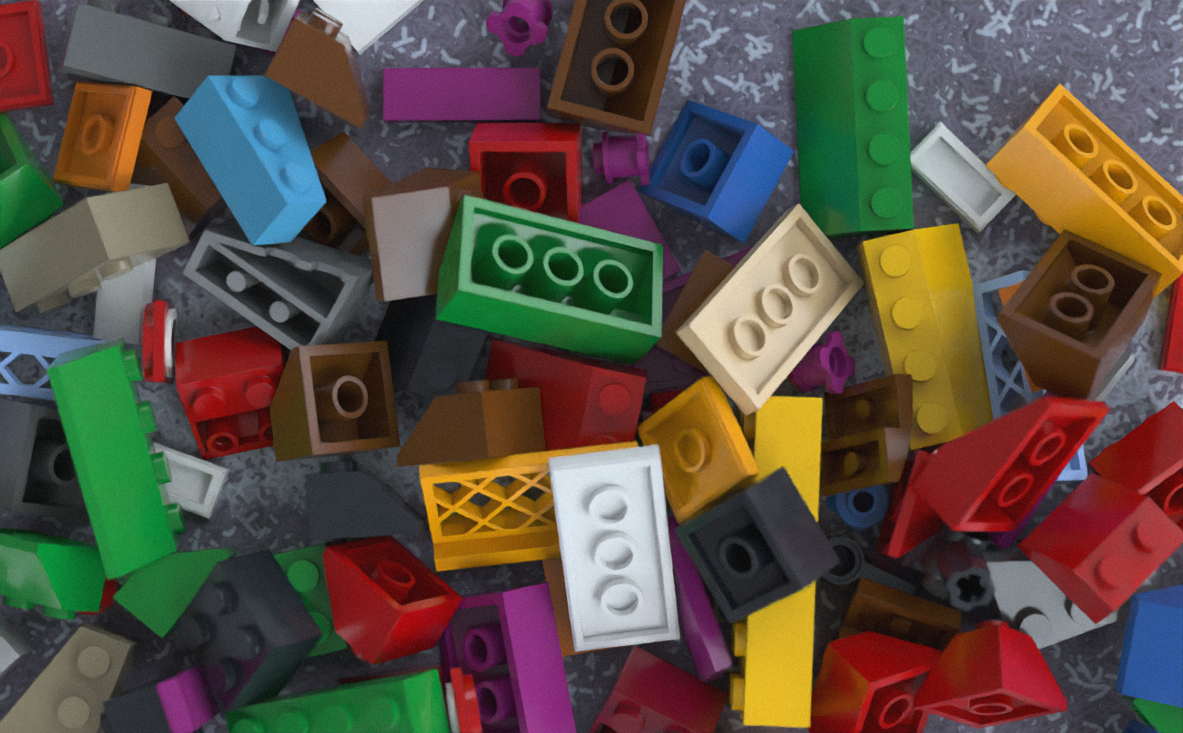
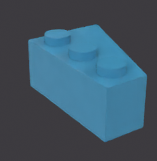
M265 75L207 76L174 119L251 244L262 245L291 242L325 204L326 198L290 90Z

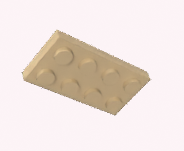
M798 203L783 213L676 333L743 413L749 415L763 406L865 283Z

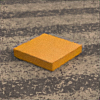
M713 376L702 377L636 427L644 446H659L664 493L678 524L690 520L717 504L760 474L722 387Z

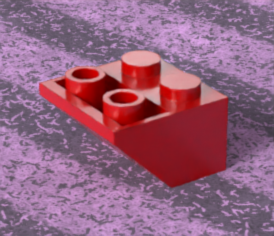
M258 326L175 343V386L203 460L274 446L269 408L290 355L285 345Z

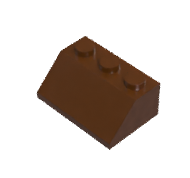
M575 0L547 105L548 117L571 123H582V126L597 130L650 136L686 0Z
M1064 229L1000 311L997 321L1034 385L1059 398L1090 400L1145 321L1162 273Z

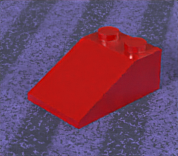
M493 338L484 380L494 381L517 378L518 388L539 387L546 451L634 442L648 370Z
M1055 397L1039 398L943 444L927 457L923 465V472L912 486L952 531H1015L1110 411V408L1102 401Z

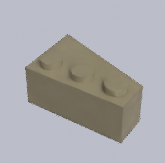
M164 183L83 199L0 249V272L16 313L38 308L40 315H47L70 306V297L77 298L97 291L102 287L101 282L125 275L134 270V267L149 262L190 243V239L169 184Z
M97 622L80 626L0 722V733H104L100 720L101 713L105 712L102 702L123 692L143 640Z

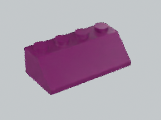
M549 582L513 586L461 596L463 600L441 635L439 643L447 683L450 680V669L461 667L462 675L472 674L482 733H576Z

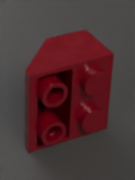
M634 645L617 673L587 733H714L729 694L706 682L702 683L699 678Z

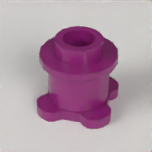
M503 0V11H493L486 19L487 29L489 32L497 34L503 41L505 51L512 56H522L528 46L534 43L542 44L548 36L547 26L553 17V6L550 0Z
M608 131L602 133V142L593 143L595 173L605 174L607 184L613 183L614 178L641 176L642 186L651 184L650 150L646 135L610 136Z
M832 331L826 334L825 343L814 344L787 377L796 389L802 393L813 392L818 386L825 385L830 394H840L844 390V383L847 378L853 377L855 374V361L852 356H849L844 346L842 334L839 331Z

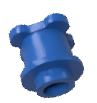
M883 485L828 496L826 503L829 510L837 512L842 520L848 523L852 531L864 532L883 519L890 499ZM863 491L869 498V504L863 511H857L853 506V498L858 492Z

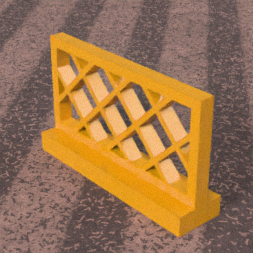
M637 441L419 465L420 481L433 541L436 572L562 558L551 477L546 475L550 472L549 458L638 447ZM510 475L517 478L507 487L492 481L498 476ZM453 481L462 484L454 493L434 485L435 483ZM531 486L546 492L536 501L521 495ZM477 492L493 498L483 507L468 501Z

